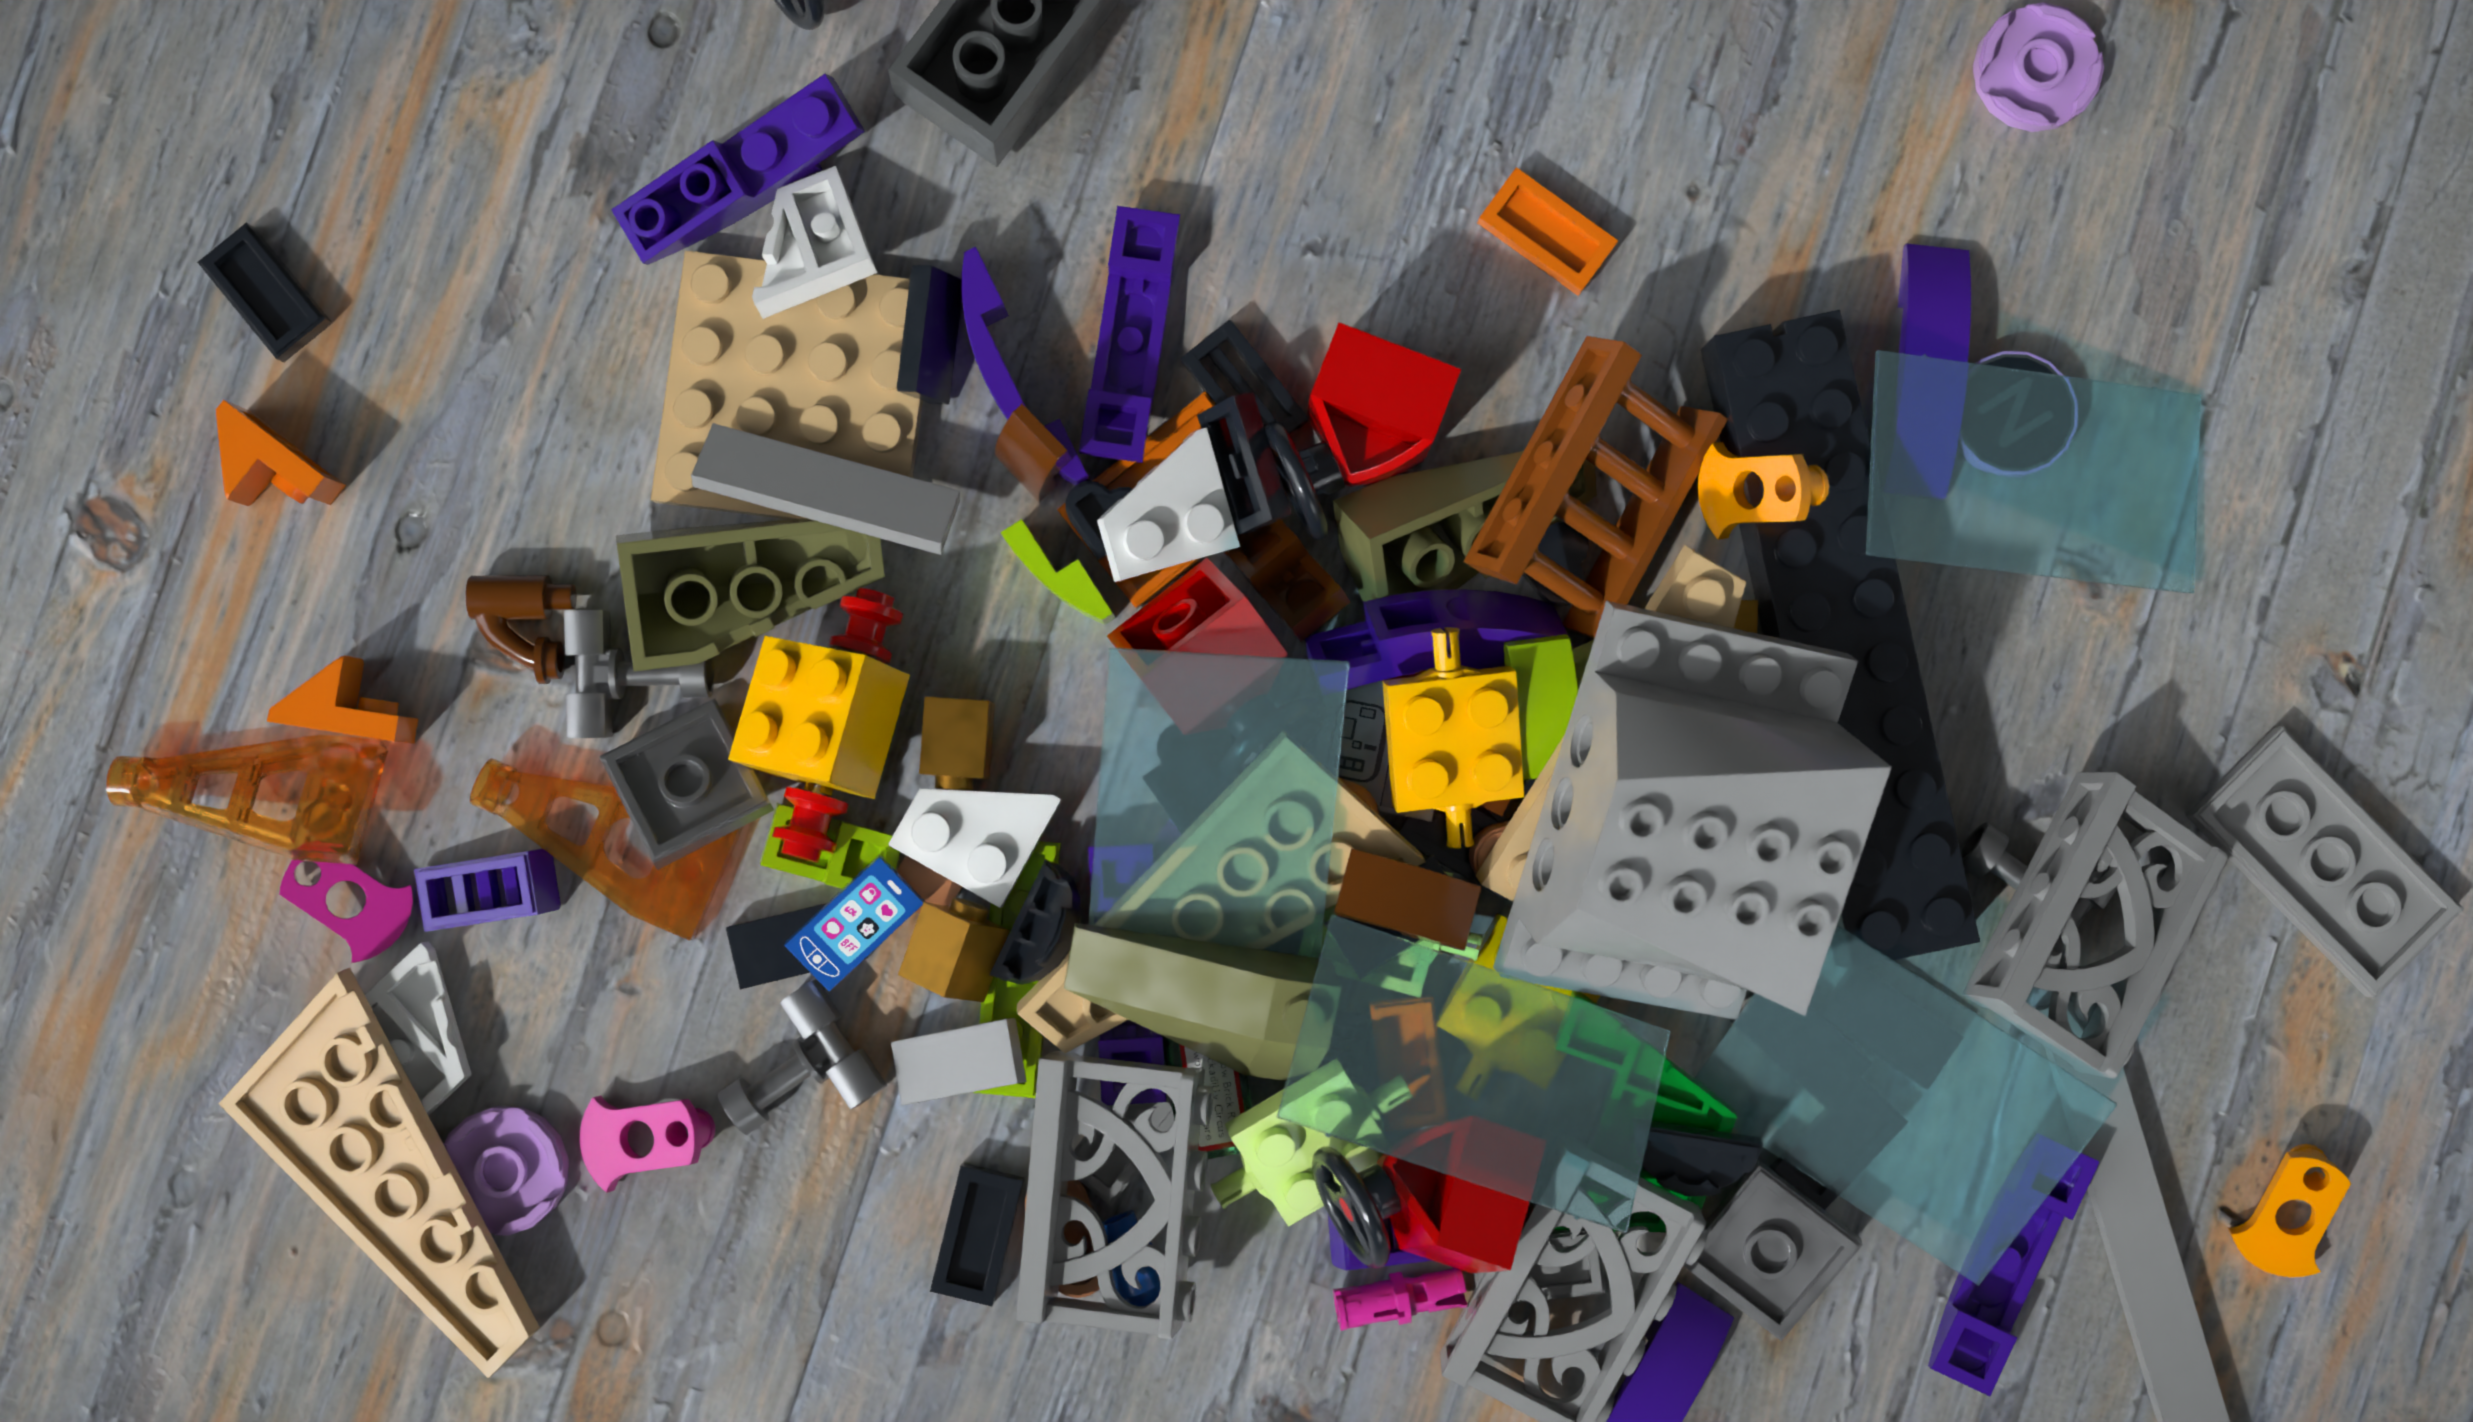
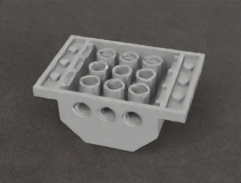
M1606 601L1493 968L1499 977L1735 1020L1738 1018L1746 992L1749 990L1806 1016L1891 769L1890 765L1838 724L1858 661L1844 652Z

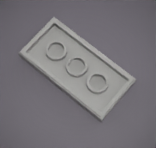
M2283 726L2274 727L2186 814L2194 825L2216 847L2228 855V859L2365 997L2376 998L2464 910L2435 878Z

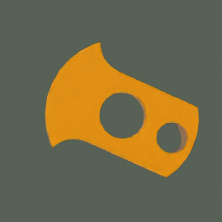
M1723 442L1712 443L1700 467L1698 478L1699 504L1703 517L1718 540L1729 538L1734 527L1740 523L1806 520L1810 505H1820L1826 499L1829 493L1828 476L1818 465H1809L1810 467H1808L1802 454L1738 457L1729 452ZM1752 471L1759 475L1764 486V497L1757 507H1753L1747 501L1744 494L1745 479Z
M2311 1144L2297 1145L2289 1152H2286L2250 1219L2239 1226L2227 1227L2242 1255L2254 1266L2265 1272L2284 1277H2305L2320 1273L2321 1271L2315 1262V1250L2349 1189L2351 1182L2339 1167L2328 1160L2320 1148ZM2312 1167H2320L2321 1170L2324 1172L2325 1177L2322 1173L2317 1171L2309 1175L2304 1174L2308 1169ZM2298 1199L2311 1205L2310 1218L2303 1226L2287 1229L2276 1223L2275 1216L2277 1210L2283 1203Z

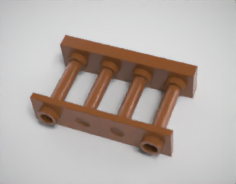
M1586 336L1463 562L1482 574L1514 584L1519 582L1523 572L1572 604L1563 621V625L1567 630L1595 639L1606 601L1624 605L1628 604L1700 472L1705 454L1711 444L1716 443L1728 419L1718 412L1680 406L1677 414H1675L1631 381V375L1642 354L1623 341ZM1616 403L1663 436L1646 470L1600 438V431ZM1585 459L1633 492L1616 525H1613L1569 494V488ZM1554 516L1603 548L1585 582L1538 551V545Z

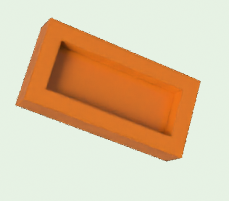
M1517 167L1477 222V224L1577 296L1580 295L1618 242L1616 238Z

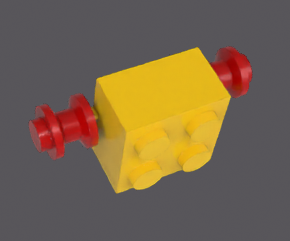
M859 588L855 597L843 596L839 607L850 617L845 634L830 636L828 643L830 648L764 636L728 760L775 777L806 783L804 789L809 791L793 787H786L784 797L794 805L789 825L775 827L772 837L784 841L781 851L783 854L819 863L822 852L835 854L837 844L827 836L832 816L846 814L849 804L828 797L832 795L833 790L875 799L910 677L909 674L887 665L890 663L892 653L882 645L887 626L900 625L904 615L902 612L892 608L895 598L871 589Z

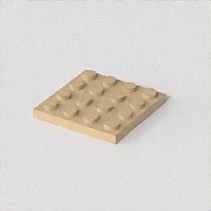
M685 250L651 500L660 504L786 520L804 518L693 487L691 474L713 423L913 478L923 401L900 393L896 389L910 279L873 274L763 319L754 304L752 294L754 287H762L767 266L765 260Z

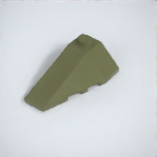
M1523 451L1388 477L1333 500L1340 551L1362 600L1368 601L1397 594L1430 590H1457L1480 573L1463 561ZM1586 459L1569 488V494L1583 504L1588 503L1597 496L1595 465ZM1554 516L1549 526L1562 522V520ZM1480 573L1485 579L1489 577L1488 575Z
M808 518L688 527L616 535L634 672L702 663L719 655V652L753 636L762 635L774 629V626L811 609L822 607L885 577L880 538Z
M1079 923L1074 925L1064 980V989L1243 1075L1297 1082L1314 1072L1329 1048L1341 990L1330 959Z

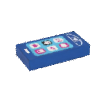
M879 854L785 942L784 946L828 991H831L923 905L924 899Z

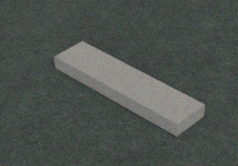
M715 423L711 426L691 474L692 485L695 488L939 555L942 554L960 503L959 490Z

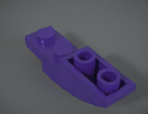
M823 74L724 143L714 140L710 141L611 210L641 262L649 265L708 238L774 201L777 189L822 171L823 169L819 164L821 161L863 134L865 130L834 77Z
M1458 589L1397 594L1363 601L1366 621L1312 634L1305 639V644L1322 695L1434 668V647L1431 631L1437 628H1441L1444 632L1445 627L1459 629L1461 665L1475 669L1505 666L1504 642L1565 634L1569 637L1554 605L1547 602L1498 591Z

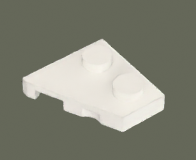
M836 166L777 189L771 213L774 218V224L766 234L762 256L767 263L762 287H754L752 294L754 304L763 319L877 273L846 187Z
M1207 428L1190 433L1183 440L1184 442L1165 460L1151 469L1137 482V485L1124 498L1119 499L1097 519L1114 582L1240 547Z
M919 789L888 845L1001 908L1056 813L1062 799L1055 795Z
M421 942L365 994V997L429 1116L472 1074L436 950L429 942Z

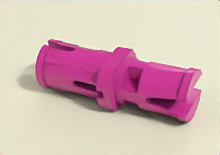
M1454 1267L1452 1269L1421 1274L1420 1277L1403 1278L1400 1271L1388 1274V1280L1361 1286L1333 1289L1335 1310L1341 1331L1397 1320L1399 1325L1412 1323V1316L1417 1315L1419 1312L1428 1311L1431 1313L1457 1307L1466 1308L1468 1305L1464 1296L1466 1287L1462 1271Z

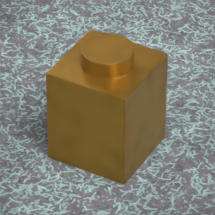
M925 696L919 774L934 775V788L973 791L974 778H990L995 704L983 700Z
M953 897L950 906L923 902L898 975L944 998L984 1002L993 976L989 974L1010 930L987 920L988 908L965 899Z

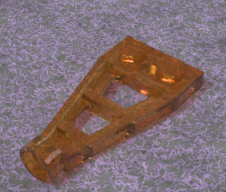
M312 735L164 758L118 756L113 760L108 770L106 782L107 795L114 806L143 808L146 812L289 859L357 865L389 750L381 739ZM292 771L307 773L294 818L287 821H279L257 814L252 810L263 778L272 774ZM238 774L226 809L211 808L192 803L201 776Z
M490 758L482 767L475 780L469 801L471 805L491 814H497L631 916L689 941L694 940L744 827L738 828L659 870L653 864L648 876L634 878L611 862L604 848L613 824L621 819L630 818L614 786L517 771L515 767ZM516 783L519 788V795L514 802L506 804ZM567 797L592 804L598 809L599 815L586 844L577 845L549 828L546 819L555 799Z

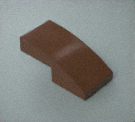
M1023 404L1012 412L995 446L996 458L1039 503L1057 487L1053 477L1072 460L1068 450Z
M1281 519L1276 520L1277 522L1263 526L1258 531L1237 536L1240 547L1223 552L1282 622L1302 642L1348 605L1350 600L1336 581L1307 552L1299 538Z
M1351 848L1334 912L1338 916L1399 931L1405 936L1465 951L1482 888L1481 886L1431 870Z

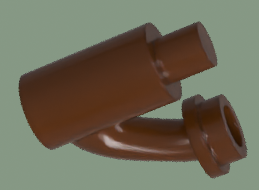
M471 575L466 585V608L469 618L476 621L483 637L502 654L533 670L538 684H549L551 679L563 678L565 652L562 642L551 641L549 637H538L535 645H532L515 633L508 626L507 620L550 619L553 610H574L577 603L575 585L552 584L549 575Z

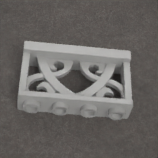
M2077 772L1962 995L1982 1008H1989L2067 1061L2069 1066L2079 1073L2116 1078L2122 1067L2130 1060L2134 1052V1043L2150 1011L2160 1001L2163 985L2179 954L2187 947L2191 938V930L2206 900L2217 888L2219 874L2228 855L2218 847H2212L2137 793L2135 791L2136 785L2118 772ZM2120 817L2144 834L2129 844L2117 826ZM2156 846L2164 847L2172 855L2168 867L2163 864H2146L2141 867L2138 862L2148 850ZM2095 866L2096 872H2103L2109 866V870L2093 883L2088 881ZM2167 867L2158 885L2156 880L2157 874L2161 869ZM2117 887L2124 919V947L2102 960L2078 967L2081 954L2080 936L2070 914L2079 898L2100 897ZM2060 936L2062 940V951L2055 950L2052 954H2050L2057 939ZM2032 988L2052 991L2048 1017L2026 1003ZM2071 992H2075L2073 1007L2077 1017L2081 1021L2088 1022L2081 1038L2072 1032L2068 1022L2067 1008ZM2093 1003H2097L2098 1005L2090 1021H2088L2089 1008Z
M1053 1051L1039 1058L1016 1321L1038 1324L1047 1321L1156 1335L1158 1338L1172 1339L1181 1329L1183 1321L1191 1322L1196 1302V1283L1187 1281L1189 1256L1196 1257L1198 1255L1202 1234L1201 1217L1192 1216L1194 1192L1203 1191L1208 1166L1207 1152L1198 1151L1200 1125H1209L1213 1109V1087L1204 1085V1068H1186L1079 1056L1077 1053ZM1077 1078L1127 1083L1118 1095L1113 1109L1089 1095L1076 1091ZM1155 1088L1162 1090L1172 1099L1176 1109V1116L1173 1126L1169 1130L1160 1131L1152 1125L1151 1117L1157 1107L1149 1108L1141 1113L1134 1125L1125 1118L1131 1101L1138 1093L1146 1089ZM1097 1130L1104 1134L1100 1147L1092 1158L1081 1159L1073 1152L1072 1139L1075 1135L1081 1134L1086 1136L1090 1141V1145H1092L1095 1141ZM1117 1145L1138 1168L1148 1184L1155 1201L1136 1225L1108 1244L1105 1228L1098 1215L1083 1201L1067 1195L1068 1181L1085 1178L1101 1168L1110 1158ZM1174 1147L1171 1174L1158 1152H1164ZM1078 1220L1087 1227L1094 1251L1086 1254L1087 1242L1085 1235L1078 1244L1069 1243L1065 1239L1064 1228L1067 1222ZM1168 1223L1164 1252L1161 1248L1148 1243ZM1122 1264V1273L1125 1280L1134 1288L1141 1290L1143 1287L1138 1280L1139 1269L1146 1266L1154 1268L1160 1278L1159 1296L1151 1304L1145 1306L1130 1304L1117 1291L1112 1269ZM1097 1276L1100 1292L1105 1303L1058 1297L1059 1285L1075 1283Z
M1561 1133L1536 1177L1511 1271L1484 1273L1480 1283L1468 1300L1467 1307L1463 1309L1440 1351L1442 1376L1463 1387H1466L1468 1384L1539 1422H1606L1614 1404V1396L1611 1395L1622 1374L1630 1376L1635 1371L1644 1353L1645 1341L1642 1338L1653 1318L1661 1321L1668 1313L1674 1301L1677 1288L1673 1283L1684 1263L1690 1266L1693 1265L1703 1251L1708 1231L1704 1229L1706 1221L1699 1205L1689 1200H1684L1585 1149L1582 1143ZM1584 1175L1625 1196V1198L1603 1214L1595 1202L1578 1186V1183ZM1649 1211L1661 1217L1666 1225V1236L1656 1250L1647 1253L1637 1248V1239L1644 1233L1649 1232L1648 1228L1643 1226L1630 1227L1617 1238L1613 1228L1627 1215L1635 1212ZM1558 1226H1565L1570 1229L1571 1241L1580 1233L1582 1226L1587 1232L1579 1242L1566 1249L1556 1248L1550 1242L1551 1232ZM1597 1248L1608 1275L1611 1308L1586 1321L1568 1327L1548 1330L1550 1317L1546 1297L1538 1283L1528 1275L1533 1264L1547 1267L1567 1266L1580 1261ZM1630 1271L1644 1273L1635 1291H1633ZM1524 1300L1534 1305L1536 1319L1533 1331H1525L1528 1324L1527 1316L1521 1320H1515L1509 1316L1508 1311L1513 1303ZM1605 1343L1596 1358L1590 1348ZM1488 1353L1502 1357L1525 1359L1523 1370L1524 1382L1481 1361L1483 1354ZM1552 1358L1551 1363L1554 1377L1562 1386L1563 1372L1570 1367L1580 1368L1585 1373V1378L1579 1391L1566 1398H1554L1546 1394L1537 1379L1540 1359Z

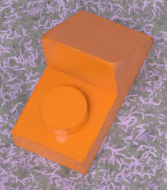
M224 399L216 408L223 486L228 500L250 506L271 481L278 489L301 504H304L309 497L331 505L346 485L249 410Z
M346 655L334 660L269 709L267 722L413 744L415 743L418 725L417 718L397 715L399 707L397 702L359 697L364 660Z

